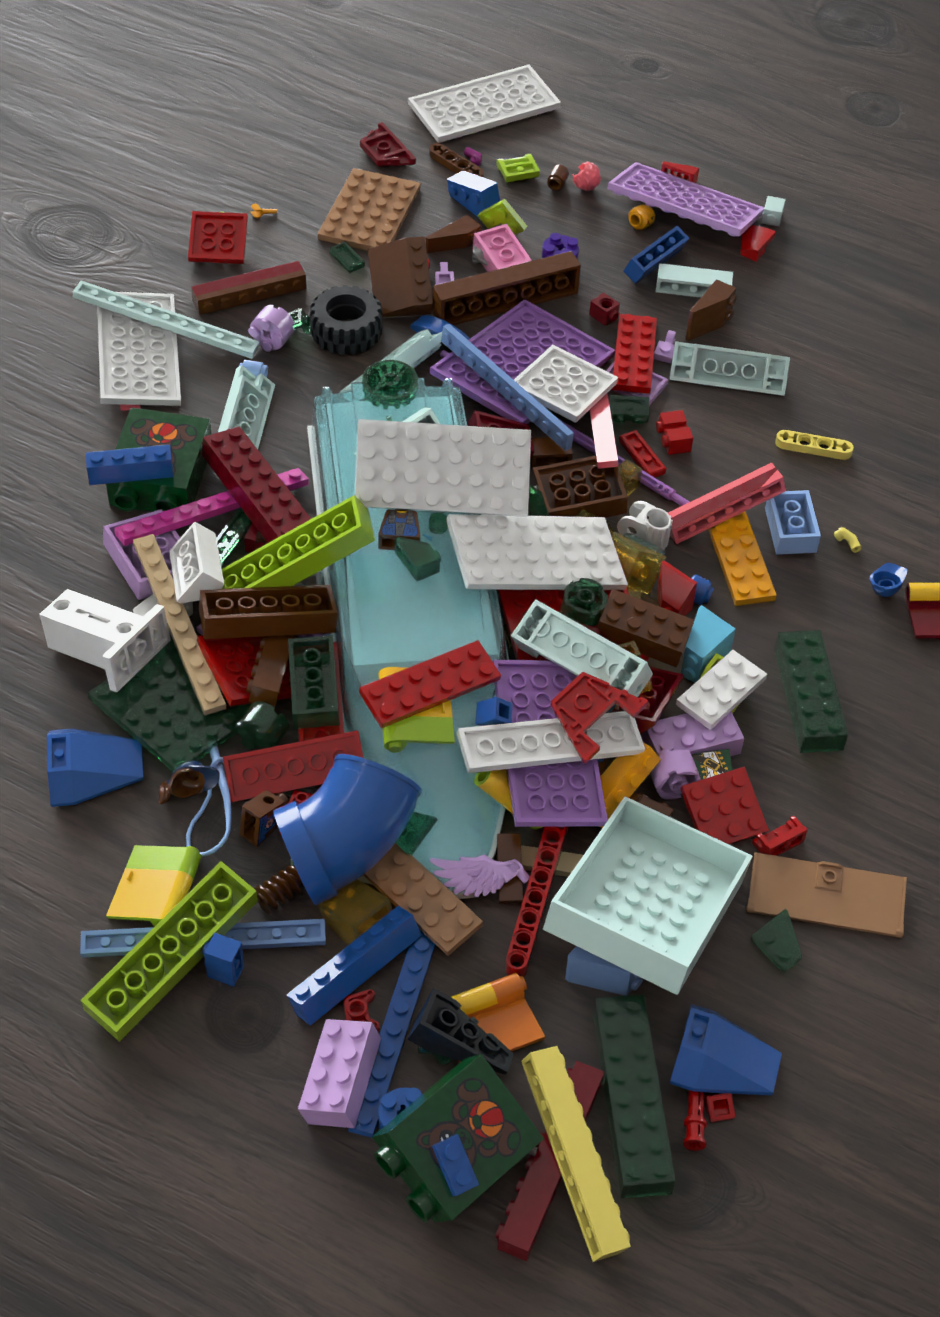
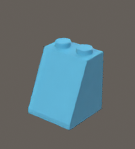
M702 605L698 609L685 647L681 674H684L686 679L694 683L700 679L705 667L716 653L725 657L731 651L736 630Z

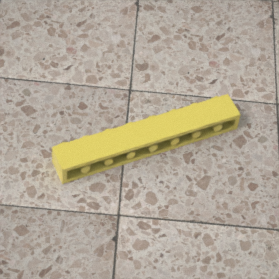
M558 1046L530 1052L521 1062L592 1261L595 1262L618 1255L631 1247L629 1234L623 1227L620 1219V1209L612 1197L610 1182L605 1177L601 1167V1157L593 1145L591 1130L585 1123L583 1108L577 1101L573 1081L569 1078L565 1068V1059L559 1052Z

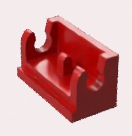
M792 816L786 824L765 835L757 834V838L753 839L752 844L762 854L778 856L803 843L808 829L795 816Z

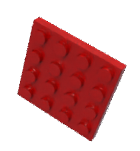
M198 636L197 638L200 650L230 706L251 703L249 702L250 693L246 691L249 679L254 680L251 677L254 664L258 665L255 663L258 650L262 651V649H259L262 636L204 639V636ZM291 653L277 700L296 697L294 658Z

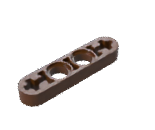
M434 143L430 146V158L452 172L458 174L465 171L484 178L482 168L440 143Z

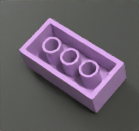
M732 712L711 730L686 713L658 720L655 726L642 733V741L651 746L657 755L664 749H671V751L689 750L691 754L729 749L730 756L741 754L744 736Z
M326 1019L298 1107L299 1112L308 1124L355 1128L381 1041V1036L372 1022Z

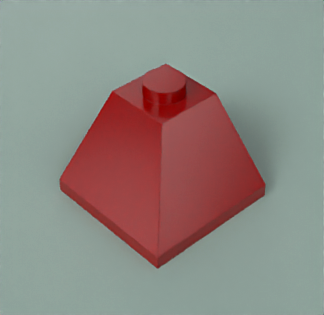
M663 560L657 584L659 607L686 616L693 608L697 582Z

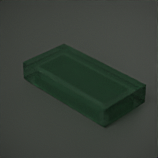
M345 241L329 248L330 254L349 273L365 267V261Z

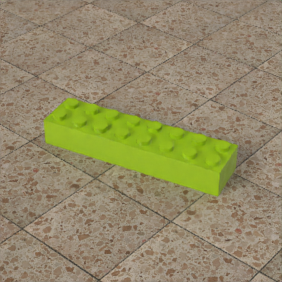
M355 495L224 567L222 569L224 579L222 589L293 586L375 541L368 508Z
M220 861L81 999L84 1011L120 1042L205 956L203 954L204 945L212 939L214 933L225 936L258 902L256 890Z

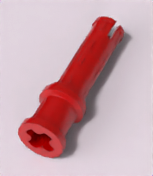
M689 1090L688 1116L684 1120L686 1138L683 1140V1146L688 1150L699 1151L706 1148L704 1129L707 1127V1121L703 1117L704 1092Z

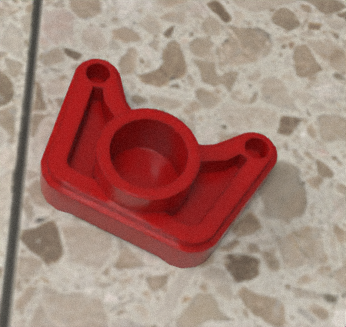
M372 989L345 997V1017L347 1021L372 1022L379 1032L380 1024L371 1019L368 1013V1005L375 999V992Z

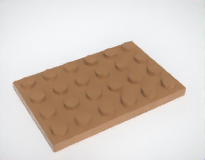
M353 168L318 232V240L366 251L370 248L393 242L420 191L421 183Z

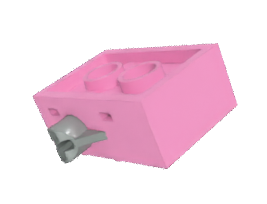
M507 224L474 233L472 262L482 263L487 272L532 261Z

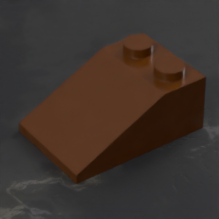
M717 279L689 312L685 340L689 341L721 328L727 321L732 319L734 315L733 306L737 300V296H735L736 287Z

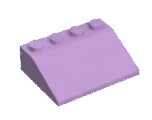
M162 509L103 526V545L138 600L148 598L153 594V591L134 545L124 546L116 537L114 528L163 512ZM175 530L155 536L172 579L173 573L169 551L180 539Z

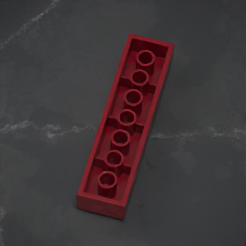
M240 426L203 437L202 456L267 543L311 519Z

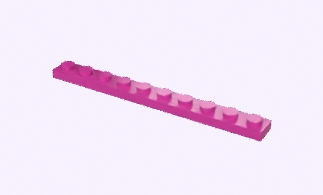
M299 468L277 474L289 491L309 485V478ZM225 491L131 523H126L115 527L114 531L120 542L127 546L133 544V539L152 534L157 536L241 507L231 493Z

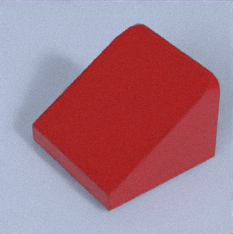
M732 1093L704 1095V1102L710 1122L736 1118Z

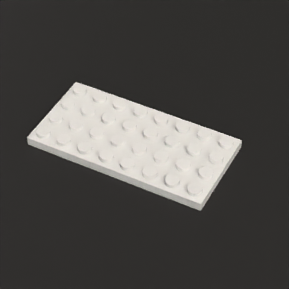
M530 65L408 98L409 106L438 143L561 108L559 99Z
M116 292L175 312L174 294ZM97 306L100 404L181 406L176 333Z
M358 419L355 496L367 508L527 517L531 430Z
M448 514L446 519L466 589L625 590L628 585L605 517H517Z

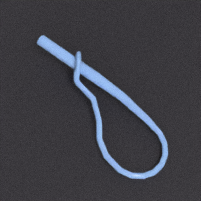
M213 740L207 743L212 759L210 767L216 768L220 773L218 783L224 801L226 831L219 844L211 850L200 852L202 857L211 855L219 850L227 841L231 831V797L223 757H220L217 744ZM212 789L208 790L200 810L190 822L186 833V847L191 846L192 830L212 796Z

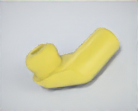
M839 528L838 531L834 532V536L838 541H842L845 538L853 553L859 552L862 549L856 535L846 528Z

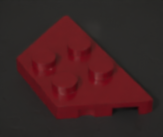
M379 122L376 130H371L367 136L360 140V147L377 166L416 164L414 155L383 122Z

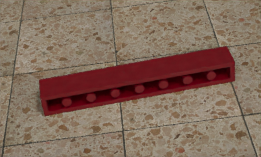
M576 1061L573 1069L568 1068L567 1073L573 1081L574 1093L577 1101L583 1108V1117L586 1123L603 1083L604 1071ZM546 1131L545 1133L540 1132L544 1139L535 1146L538 1148L535 1156L532 1154L529 1156L525 1167L528 1170L525 1178L520 1177L515 1190L518 1193L515 1201L510 1200L505 1213L508 1216L505 1224L500 1223L495 1238L498 1239V1250L526 1262L563 1178Z

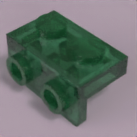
M610 395L611 419L616 423L633 421L636 424H643L648 422L650 416V397Z

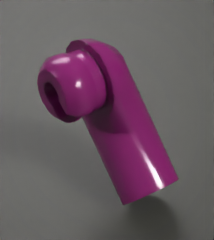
M469 147L464 150V155L468 156L472 163L477 166L482 163L481 153Z

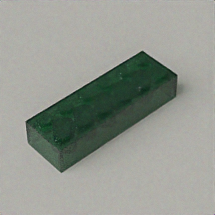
M821 630L778 632L774 649L800 753L844 750L848 731Z

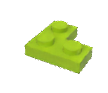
M506 199L499 201L478 214L479 219L488 229L500 223L502 225L507 224L514 235H517L527 228V225Z

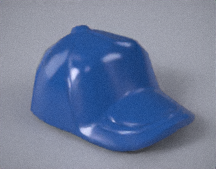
M893 563L882 565L870 576L873 591L882 597L895 595L901 589L908 570Z

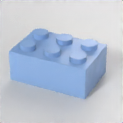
M809 490L785 491L767 500L765 511L776 555L817 553L821 535Z

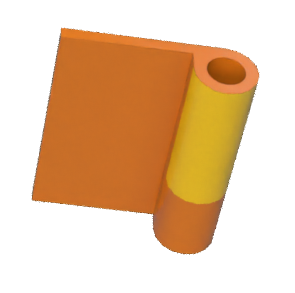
M517 973L451 996V998L462 1005L460 1009L468 1017L474 1016L479 1021L477 1025L487 1034L492 1033L511 1052L545 1039L541 1027L525 1000L524 990H527L525 979Z

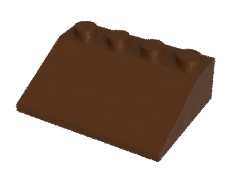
M425 236L406 237L368 249L372 292L381 303L383 318L432 314L433 301Z
M596 456L533 468L543 516L606 518L628 512V497L618 468L599 469Z

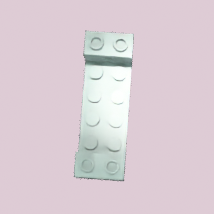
M536 599L511 635L519 649L535 658L540 654L576 676L585 672L608 682L610 686L620 690H627L629 694L636 697L639 696L653 675L645 660Z

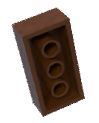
M612 589L597 628L600 629V636L614 644L677 668L695 620Z

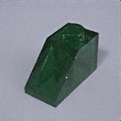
M402 537L395 538V554L416 582L440 572L441 556L429 543Z

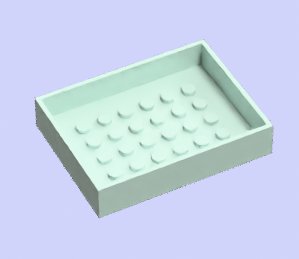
M624 797L551 901L543 930L678 995L743 883L753 856L628 797Z

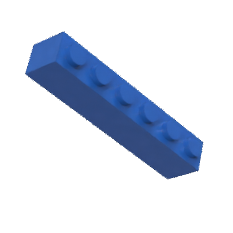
M398 905L289 992L287 997L296 1015L311 1026L422 936L413 914Z

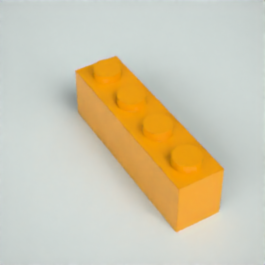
M643 743L645 747L644 752L638 755L617 757L600 776L608 820L623 798H629L661 761L651 746Z

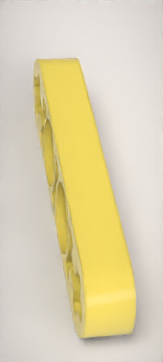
M790 430L779 431L775 441L777 447L784 450L841 460L851 458L854 449L852 443L846 440ZM800 441H806L809 445H802ZM824 444L827 445L829 448L824 449L821 448L819 445Z

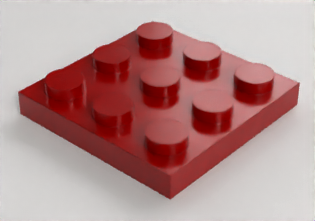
M192 211L188 262L244 264L248 222L247 213Z
M745 767L680 787L694 827L698 831L728 845L769 831Z

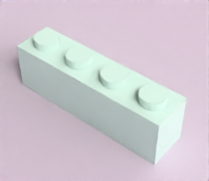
M659 263L656 292L701 298L716 279L732 286L733 272Z

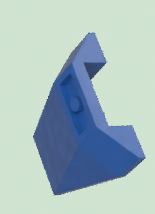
M78 729L50 730L47 734V774L51 807L76 805L144 780L142 741Z
M691 1004L669 1084L694 1092L773 1095L782 1053L717 1012Z

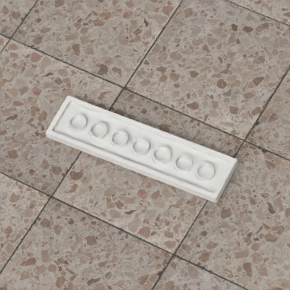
M626 711L605 713L585 732L587 736L600 746V751L590 760L638 755L645 751L635 718L631 717ZM558 718L458 728L456 733L468 773L582 761Z

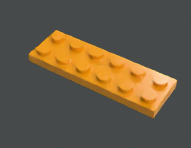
M746 511L709 528L708 531L734 605L775 601L777 595Z

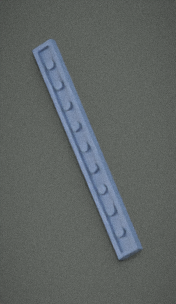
M450 324L443 326L441 342L451 349L561 448L566 451L572 447L574 436L572 430Z
M325 919L236 923L225 936L242 942L243 949L326 945ZM154 927L81 931V958L127 955Z

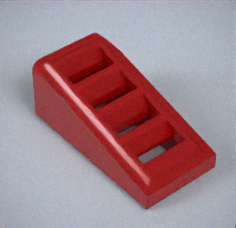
M663 161L662 172L667 173L669 169L671 175L697 183L699 168Z

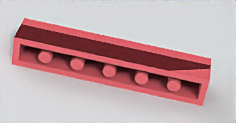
M770 463L670 511L668 514L671 516V520H673L670 532L671 538L676 544L683 542L785 492L783 476L773 463Z

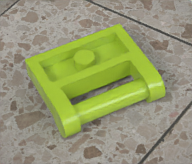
M531 154L507 160L497 159L496 161L497 168L501 171L506 182L540 177V170Z

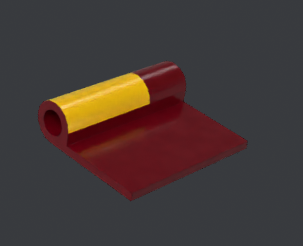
M907 583L905 599L915 638H940V583Z

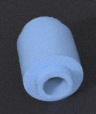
M244 360L243 363H240L239 366H244L253 375L258 376L262 373L267 378L268 365H264L263 362Z

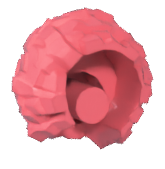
M583 162L579 166L581 171L577 175L572 174L574 184L581 190H594L597 185H600V172L594 163Z

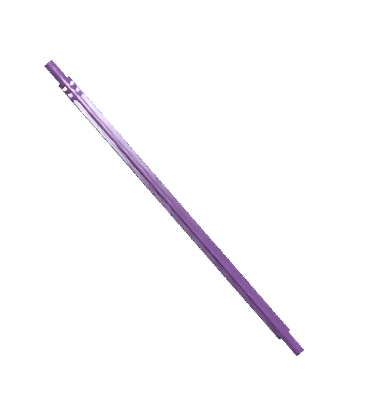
M443 350L440 353V357L444 358L450 353ZM560 420L574 432V442L596 455L593 439ZM617 455V468L669 501L673 500L681 506L690 502L678 495L673 488H670Z

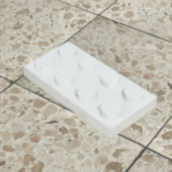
M732 650L677 699L676 705L711 730L766 680L767 673Z

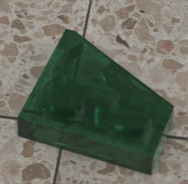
M413 812L407 827L396 844L406 854L413 855L438 819L434 816Z
M786 909L751 936L753 943L783 973L802 959V953Z

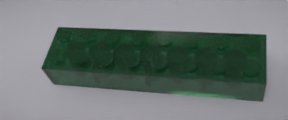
M630 995L595 998L593 1017L601 1070L604 1071L603 1084L620 1198L671 1195L676 1180L645 996Z

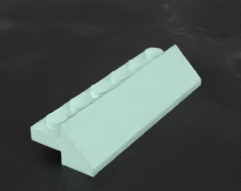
M426 329L416 333L342 389L340 393L354 403L372 401L436 352L441 346L442 332L431 335L429 330Z
M675 341L669 380L785 396L790 357Z
M242 365L236 368L218 432L240 426L258 449L275 384L262 373L255 376Z

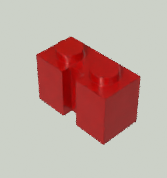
M683 410L660 413L659 421L656 422L657 433L661 434V443L666 448L668 455L691 452L693 435L690 428L686 425L687 420Z

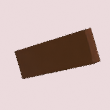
M520 833L497 834V858L499 862L516 859L522 864ZM517 875L507 883H504L501 889H499V903L523 902V885Z

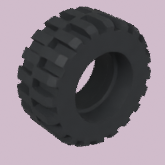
M343 285L342 287L334 286L330 290H324L311 303L310 332L313 340L322 349H328L333 354L336 352L339 355H355L357 352H365L367 348L371 349L379 341L383 331V310L380 301L374 294H369L368 290L364 288L359 289L358 286L354 285L353 287H348V285ZM339 319H354V321H349V322L338 321V320H339Z

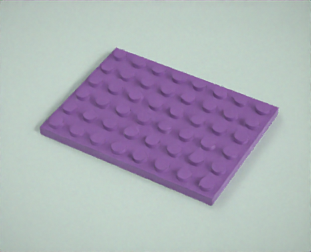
M525 299L469 339L475 347L513 380L552 345L599 368L615 355V350ZM453 351L430 367L431 375L500 416L525 424L531 422L529 418L505 399L486 380L480 377L477 372L469 367Z

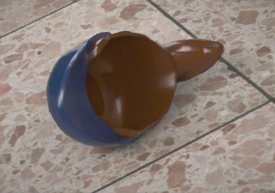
M189 761L181 764L172 773L170 779L161 783L158 804L167 803L171 795L187 798L214 788L219 782V771L214 767L203 766L198 761Z

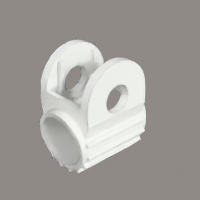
M634 502L629 509L630 516L622 517L617 524L619 534L627 542L640 547L645 552L660 553L661 550L664 551L668 545L673 522L671 516L663 509L656 508L647 502ZM628 527H633L637 533L630 532Z

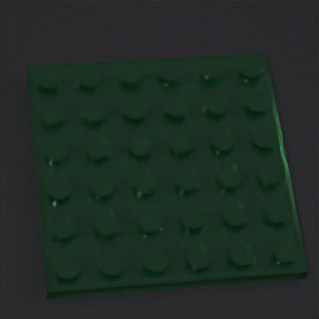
M171 636V640L118 692L110 690L107 679L87 693L88 699L174 772L181 764L189 761H198L204 757L213 747H218L271 709V707L255 703L230 706L219 687L226 703V709L204 715Z

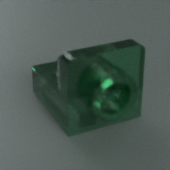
M302 308L289 312L294 321L293 329L302 328L305 334H309L310 316L306 315Z

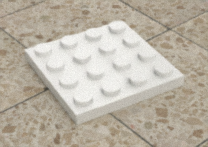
M552 345L518 375L514 381L544 407L576 423L617 384L618 377Z

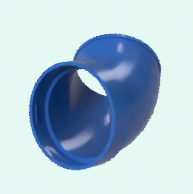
M338 754L335 756L333 767L330 769L325 781L310 798L300 804L295 800L273 810L290 857L315 905L338 896L337 890L354 882L368 872L394 846L407 827L416 808L417 799L422 793L421 787L416 782L377 762L358 756Z

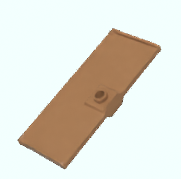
M754 852L746 912L902 938L904 935L906 877L846 868L840 864L825 861L816 863Z

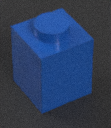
M498 697L477 702L476 725L486 726L512 723L513 703Z

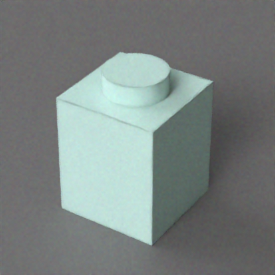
M767 196L762 217L763 224L779 227L785 199Z

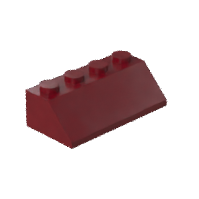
M650 667L653 675L638 696V698L643 697L648 700V705L635 717L640 734L655 726L683 680L684 674ZM616 704V706L612 710V713L622 712L625 710H623L620 706Z

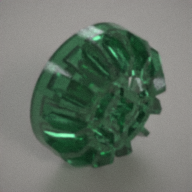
M378 361L364 371L362 391L365 394V399L372 402V405L378 408L380 405H383V409L388 410V406H394L395 410H398L401 404L405 407L416 398L418 375L410 365L402 361ZM404 390V394L399 395V392Z

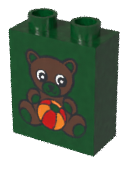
M130 408L115 450L170 444L174 477L108 483L106 488L109 506H116L123 511L138 509L154 512L161 509L162 511H167L195 502L207 466V461L202 456L203 437L211 435L210 418Z
M482 1054L462 1060L372 1136L380 1148L374 1153L377 1164L390 1178L395 1179L398 1175L402 1177L412 1191L406 1196L407 1204L423 1222H427L431 1218L434 1222L453 1220L544 1139ZM458 1134L479 1185L457 1196H452L432 1145Z

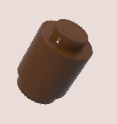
M555 165L547 178V184L550 189L556 191L564 186L569 176V171L565 166Z

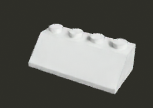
M194 522L169 551L176 600L180 604L198 601L200 590L222 589L224 585L216 534Z

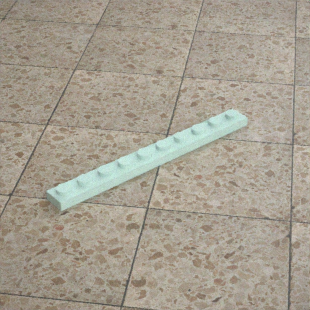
M80 281L73 291V298L250 359L253 358L259 348L260 341L84 281Z

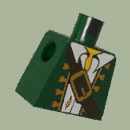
M729 749L691 754L701 780L732 771Z

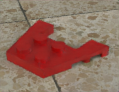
M582 672L550 701V705L582 762L586 764L600 751V746L587 736L585 732L614 704H618L631 717L635 718L648 705V700L643 697L638 698L629 694L627 690L617 689L610 686L604 680Z

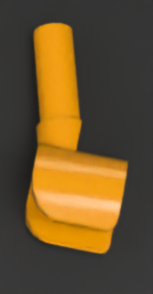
M258 204L251 205V208L254 210L251 211V214L255 218H260L263 214H277V209H261Z

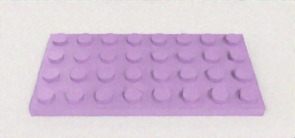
M637 162L611 180L607 188L613 191L614 194L628 196L633 201H642L650 207L656 206L664 212H672L678 214L681 218L695 220L697 224H706L714 230L728 232L731 236H740L764 212V207Z

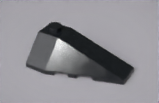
M433 988L417 1016L407 1040L429 1052L458 1061L482 1054L495 1072L506 1075L514 1054L492 1033L487 1034L477 1025L479 1021L474 1016L468 1017L460 1009L462 1006L460 1003Z

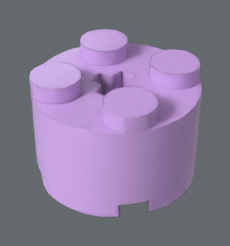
M274 305L264 307L251 322L248 329L250 336L260 341L259 344L262 349L267 352L280 349L295 330V328L293 329L294 321L290 314L283 308H273Z
M664 749L660 751L658 755L661 761L650 772L656 791L661 798L668 800L681 798V786L701 780L689 750L671 751V749Z

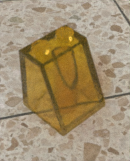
M610 531L628 584L627 590L650 595L659 575L661 562L665 561L667 557L621 533Z
M358 879L337 890L338 896L318 904L325 923L347 945H350L393 910L389 898Z

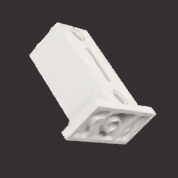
M67 589L39 614L48 648L105 669L109 688L114 692H118L171 640L164 606L158 604L143 617Z

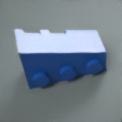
M465 171L447 179L450 196L477 217L481 211L500 201L497 182Z

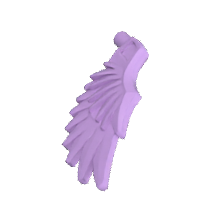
M485 854L479 857L460 856V861L430 858L431 863L444 869L433 871V875L452 879L443 883V885L446 887H456L453 890L454 894L465 890L464 896L474 891V897H478L481 893L483 896H486L490 891L495 893L496 890L501 889L504 883H507L516 875L524 884L530 879L522 864L516 859L499 862L490 859Z

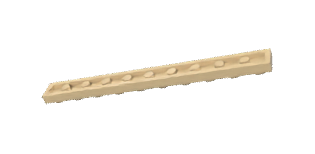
M154 534L133 539L134 548L157 603L164 606L168 629L204 715L226 709V703L215 677L197 643L198 637L184 604H180L176 600L174 581Z

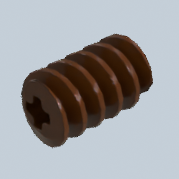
M288 865L285 871H279L277 876H271L270 881L265 880L262 886L258 885L255 887L258 904L267 914L271 913L269 906L275 910L278 909L276 901L284 905L286 903L285 895L289 899H293V890L300 894V885L305 888L296 868Z

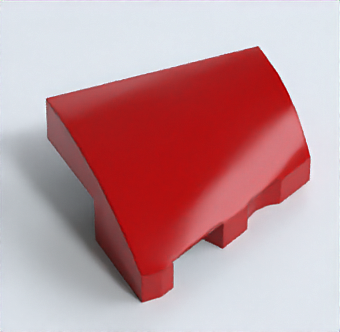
M751 225L742 233L740 255L757 262L765 253L766 246L775 237L776 231Z

